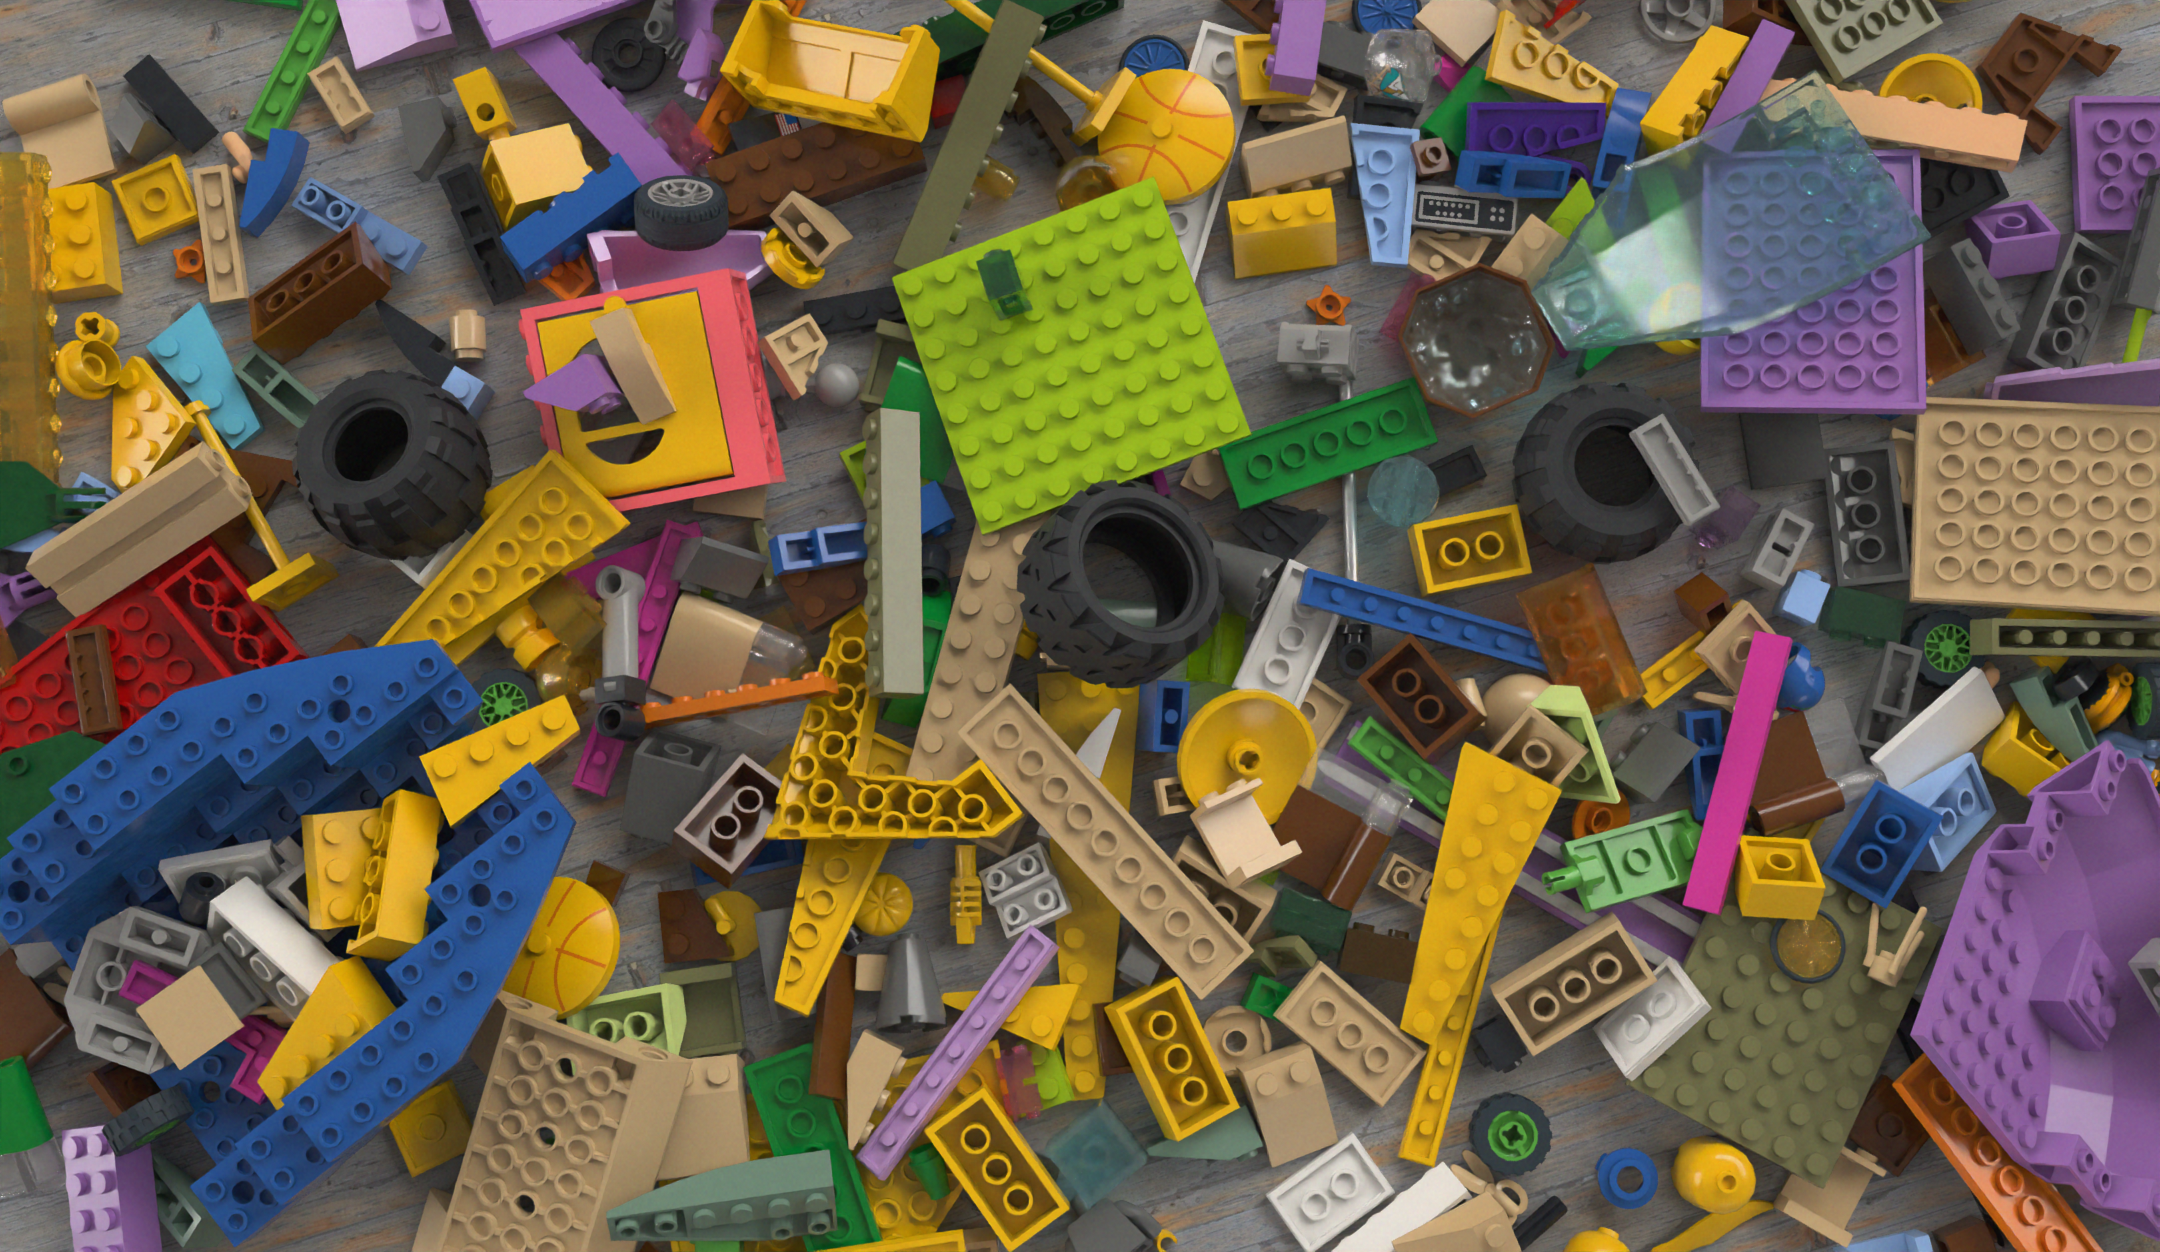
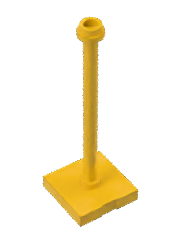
M944 0L989 33L994 19L968 0ZM1031 47L1027 56L1032 59L1031 65L1085 103L1084 108L1087 110L1069 137V140L1079 147L1104 130L1136 77V74L1125 67L1105 81L1098 91L1092 92Z
M201 400L187 404L184 409L197 423L195 426L204 442L224 457L226 466L236 476H241L208 419V416L211 414L209 406L204 405ZM253 496L251 497L248 509L244 512L278 569L246 589L253 602L280 612L340 576L332 563L309 552L290 562Z

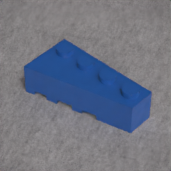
M619 152L608 159L611 166L603 172L597 174L595 170H592L582 177L584 183L575 192L566 193L563 191L553 198L554 200L550 203L547 212L535 211L500 236L504 252L526 283L533 279L541 280L547 277L553 271V267L564 261L572 262L583 253V250L588 248L587 234L601 230L617 231L623 226L628 228L635 225L634 197L637 190L642 187V184Z

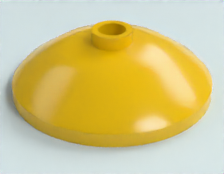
M1938 53L1921 54L1901 62L1886 76L1877 95L1886 98L1898 95L1908 98L1910 102L1923 104L1928 101L1943 103L1947 108L1956 109L1960 104L1966 103L1968 107L1977 108L1982 111L1983 103L1979 83L1972 71L1956 58Z

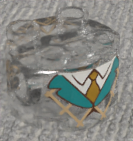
M1396 28L1377 31L1371 39L1366 52L1365 60L1371 61V70H1365V80L1368 90L1374 97L1415 102L1425 101L1433 78L1439 75L1442 67V59L1440 55H1436L1431 33L1426 30Z

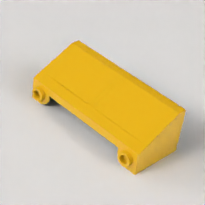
M752 0L720 68V72L754 108L922 143L928 129L940 54L939 47L930 37L931 34L927 29L919 25H911V27H903L900 31L901 36L793 17L787 11V6L778 0Z

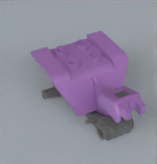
M752 0L655 1L644 26L645 35L650 42L665 48V53L681 66L678 77L687 82L685 93L709 102L722 78L720 68L724 62L725 46L720 37L712 33L713 11L717 3L751 5Z

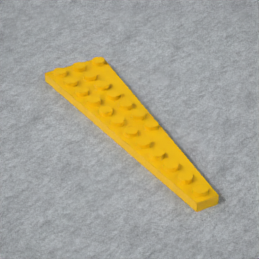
M1069 672L1037 674L1040 716L1075 755L1089 735L1114 708L1121 710L1104 767L1098 780L1129 813L1140 685L1133 688H1107L1105 683L1098 685L1090 684L1071 675ZM1051 837L1049 838L1051 861L1060 877L1073 912L1055 920L1057 945L1060 947L1057 951L1060 984L1075 983L1082 987L1063 1031L1066 1072L1075 1097L1071 1101L1102 1099L1105 1093L1106 1076L1102 1077L1099 1073L1092 1004L1113 1002L1120 911Z

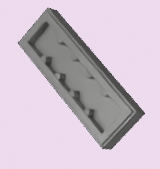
M1663 413L1629 433L1686 527L1720 508L1719 503Z

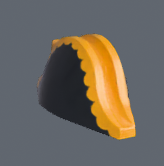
M2115 663L2099 671L2100 675L2091 687L2077 696L2094 735L2118 723L2130 705L2132 687L2130 685L2134 682V677L2120 663Z

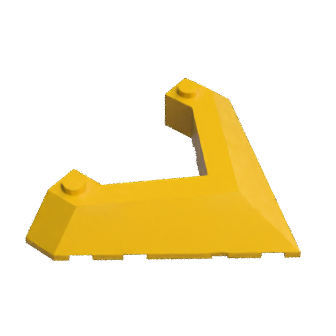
M859 604L832 625L829 634L830 643L825 657L821 659L817 672H824V676L837 680L839 694L811 699V702L807 703L789 758L791 764L788 773L784 774L775 802L777 808L772 823L768 824L764 838L766 840L997 837L1022 818L1024 814L982 759L952 781L937 780L936 782L917 780L916 777L896 775L885 777L868 775L866 773L880 698L869 697V687L865 682V672L869 666L868 651L865 648L868 615L865 613L864 606Z

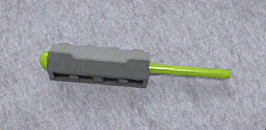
M2160 168L2149 170L2147 173L2111 306L2135 312L2121 363L2138 360L2148 320L2152 315L2160 314Z

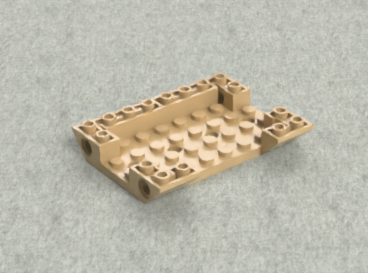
M501 990L475 1035L469 1055L487 1077L453 1195L434 1187L429 1190L411 1252H635L638 1241H611L606 1212L654 1190L693 1061L627 1036L617 1043L596 1037L556 1022L559 1012L557 1010ZM562 1058H568L573 1061L576 1067L574 1076H568L563 1073L560 1067ZM541 1127H548L554 1132V1144H547L541 1139ZM521 1195H527L534 1201V1212L525 1211L521 1207Z

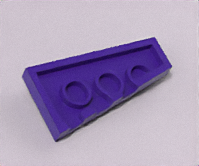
M1467 102L1465 150L1533 157L1545 152L1603 139L1606 103Z

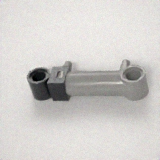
M610 565L603 568L596 579V591L603 599L589 601L580 606L582 614L594 615L603 613L602 678L595 679V687L581 690L579 697L583 701H595V704L602 705L595 716V726L599 734L616 740L632 742L642 735L646 724L644 714L635 707L646 705V681L638 679V603L645 594L646 586L643 577L638 573L619 566Z

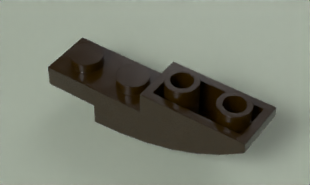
M1026 75L1025 79L1018 77L1013 91L1018 92L1017 99L1011 112L1004 110L1005 115L1008 119L1014 117L1019 126L1032 120L1029 122L1030 128L1038 140L1044 138L1050 147L1047 152L1056 168L1062 166L1067 175L1079 169L1080 160L1066 138L1072 133V120L1058 102L1028 75Z

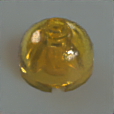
M1090 154L1075 157L1063 166L1057 176L1055 194L1060 211L1063 212L1123 189L1124 182L1120 172L1109 160L1099 155Z
M565 644L553 648L538 664L535 672L536 684L541 699L544 702H548L565 694L574 716L578 717L586 713L589 707H585L588 700H581L579 693L581 690L595 687V679L602 678V660L596 659L595 655L598 654V651L576 644Z

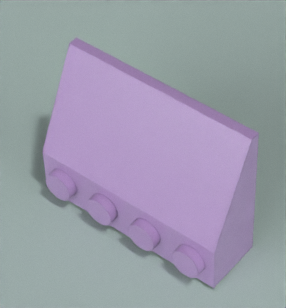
M336 0L357 72L459 46L445 0Z

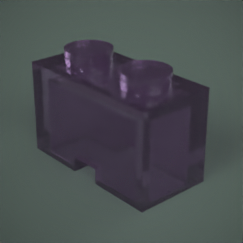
M1732 485L1723 489L1721 493L1714 494L1720 508L1693 523L1689 528V531L1696 535L1695 540L1708 549L1715 548L1718 550L1737 541L1761 506Z

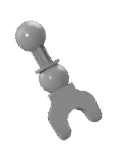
M762 355L770 399L780 395L790 397L766 356ZM831 363L810 376L805 388L807 389L806 392L816 393L818 398L827 406L839 408L850 404L856 398L859 391V380L856 373L849 366L842 363Z

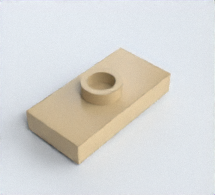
M337 56L307 73L345 134L375 117L344 64Z

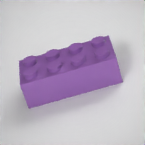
M109 1122L61 1130L74 1252H162L151 1144L149 1143L129 1154L117 1157L101 1131Z

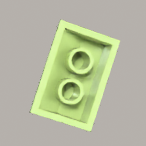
M1550 685L1530 704L1589 749L1586 755L1557 786L1562 789L1559 797L1617 804L1621 799L1590 709L1580 687Z
M665 983L598 996L586 1008L567 1017V1026L613 1043H617L627 1036L679 1056L687 1023L683 986ZM571 1061L572 1074L574 1076L576 1073V1067L573 1061Z

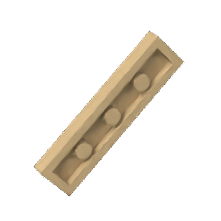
M228 164L192 169L210 303L214 306L248 301L249 290L232 168Z

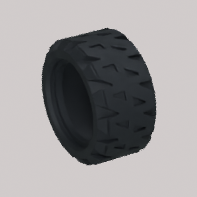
M1108 480L1094 483L1085 491H1078L1032 534L1022 551L1026 558L1018 565L1017 592L1023 593L1025 600L1020 604V609L1028 629L1038 634L1041 639L1038 645L1053 662L1058 665L1069 666L1071 668L1069 672L1071 675L1090 684L1098 685L1105 683L1107 688H1133L1142 683L1148 684L1165 674L1197 650L1212 635V629L1220 620L1224 604V596L1221 594V591L1224 587L1225 579L1220 558H1215L1213 554L1214 545L1212 539L1201 522L1196 523L1189 516L1187 507L1169 494L1161 496L1155 493V489L1151 485L1128 480L1122 487H1119L1117 480ZM1099 543L1114 547L1127 554L1142 568L1150 580L1156 596L1157 620L1155 627H1141L1125 622L1102 605L1090 588L1084 572V544Z

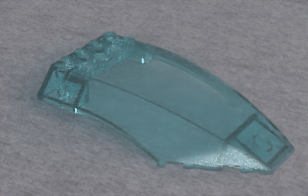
M1814 70L1742 113L1694 138L1627 165L1621 164L1612 182L1604 193H1600L1590 213L1585 214L1571 234L1570 241L1558 258L1555 257L1551 262L1548 272L1543 278L1539 279L1532 289L1531 295L1566 351L1733 335L1780 318L1828 296L1929 240L1931 235L1822 78Z

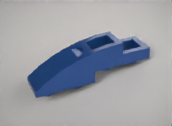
M1617 88L1609 113L1595 168L1591 193L1603 216L1606 227L1621 229L1634 167L1638 160L1643 138L1640 122L1649 111L1652 93Z

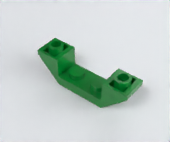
M944 590L934 596L922 594L924 694L910 699L886 698L881 715L883 720L916 728L924 712L951 615V592Z

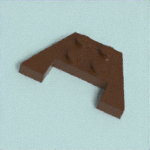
M2020 12L1975 70L2006 113L2014 114L2021 120H2028L2024 138L2034 152L2040 155L2048 148L2063 127L2034 105L2061 69L2072 57L2094 75L2100 77L2106 72L2122 49L2113 44L2106 46L2094 42L2093 37L2084 34L2077 36L2061 30V26Z
M225 448L241 477L250 486L253 493L252 496L264 517L286 482L298 488L296 478L293 475L291 460ZM243 512L209 535L249 580L256 584L274 573L276 566L269 555L249 545L256 531L246 513Z

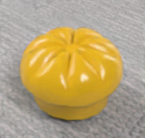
M89 339L86 342L83 340L68 342L58 352L55 364L57 375L63 386L71 394L83 400H99L108 396L113 390V384L119 381L118 377L121 372V363L118 355L111 346L99 339Z
M877 872L854 920L855 924L862 931L873 936H888L901 930L909 921L913 910V898L907 884L894 874Z

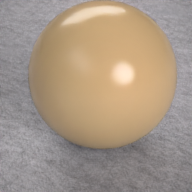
M1512 673L1496 680L1487 689L1482 698L1488 716L1487 720H1485L1486 727L1482 731L1488 741L1493 745L1526 710L1527 706L1551 684L1545 679L1530 673Z

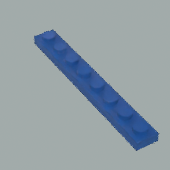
M1307 568L1304 571L1296 603L1409 635L1412 633L1415 637L1557 677H1564L1566 674L1573 643L1311 568Z

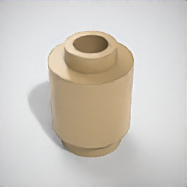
M476 310L456 311V316L449 318L451 352L455 354V361L479 362L484 360L483 353L487 351L485 318L478 316Z

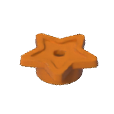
M197 239L191 246L174 249L173 254L176 257V264L178 266L175 278L182 279L191 276L199 283H205L206 267L202 241ZM195 259L197 263L192 265L191 261Z
M1325 285L1321 296L1307 300L1306 305L1316 313V325H1325L1332 322L1344 326L1346 321L1343 310L1350 303L1351 298L1340 296L1333 292L1329 285ZM1327 305H1331V306H1332V310H1331V311H1328V310L1326 309V306H1327Z

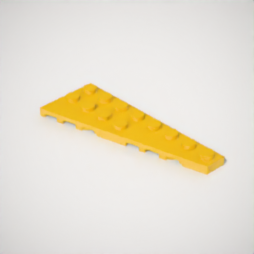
M555 449L549 450L374 647L434 639L438 641L442 648H445L626 529L631 523Z
M1465 741L1460 753L1417 948L1411 985H1409L1400 1029L1430 1045H1433L1562 792V789Z

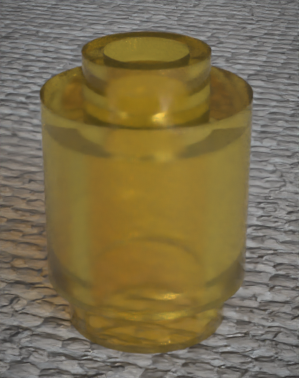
M985 154L986 157L990 158L987 169L982 178L976 176L972 186L997 201L1002 199L1007 202L1015 192L1020 177L1014 174L1015 171Z

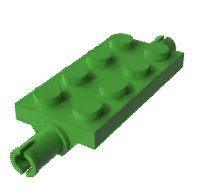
M1689 809L1565 842L1559 848L1567 867L1543 873L1542 883L1543 885L1551 883L1550 887L1545 888L1549 895L1576 887L1586 914L1688 885L1703 826L1695 823Z

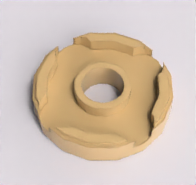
M1228 1005L1216 1010L1205 1021L1203 1030L1224 1074L1228 1077H1239L1236 1065L1267 1054L1271 1050V1033L1266 1021L1258 1013L1241 1005ZM1233 1031L1242 1032L1246 1038L1245 1046L1239 1051L1229 1050L1226 1046V1037Z

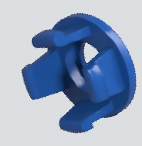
M1628 1147L1614 1150L1609 1154L1603 1153L1595 1165V1169L1598 1171V1185L1601 1194L1617 1207L1623 1209L1639 1208L1648 1203L1657 1190V1169L1653 1161L1639 1150ZM1627 1166L1636 1167L1643 1176L1641 1185L1633 1193L1622 1191L1617 1184L1618 1173Z

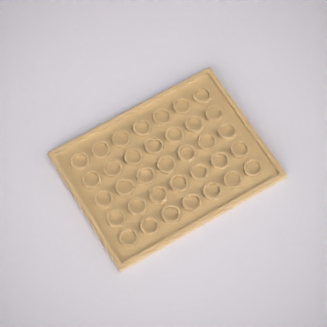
M1926 397L1927 409L1925 414L1915 415L1909 602L2160 617V406Z

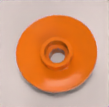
M1618 790L1621 800L1617 804L1580 800L1572 818V835L1574 840L1629 825L1630 807L1625 795Z

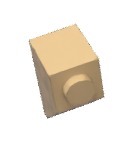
M792 191L770 214L775 223L816 267L832 262L854 239L850 232L830 211L795 191Z

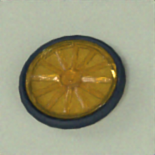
M1818 909L1815 920L1779 918L1772 929L1770 950L1777 967L1786 976L1801 983L1814 984L1830 978L1838 971L1844 960L1846 942L1843 931L1837 921L1828 913Z

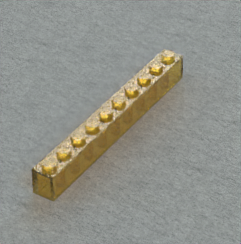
M0 152V461H28L59 487L63 488L61 483H59L62 452L58 448V432L61 428V418L57 413L56 406L60 385L55 377L58 346L54 342V326L57 322V312L53 306L52 298L56 278L51 270L54 239L50 234V219L53 215V205L48 191L52 170L47 162V155L31 152Z

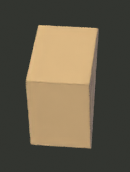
M1178 776L1153 780L1151 782L1158 816L1196 810L1185 795Z

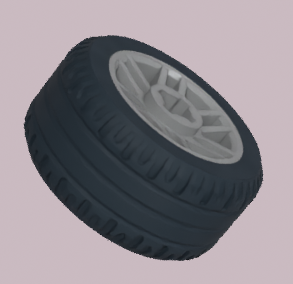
M689 175L665 176L645 183L635 193V228L639 237L651 246L669 251H695L716 244L728 231L727 195L713 181Z

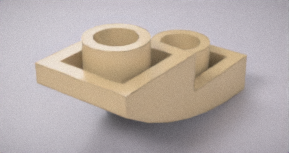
M1389 852L1373 883L1426 911L1434 874L1418 867L1396 853Z

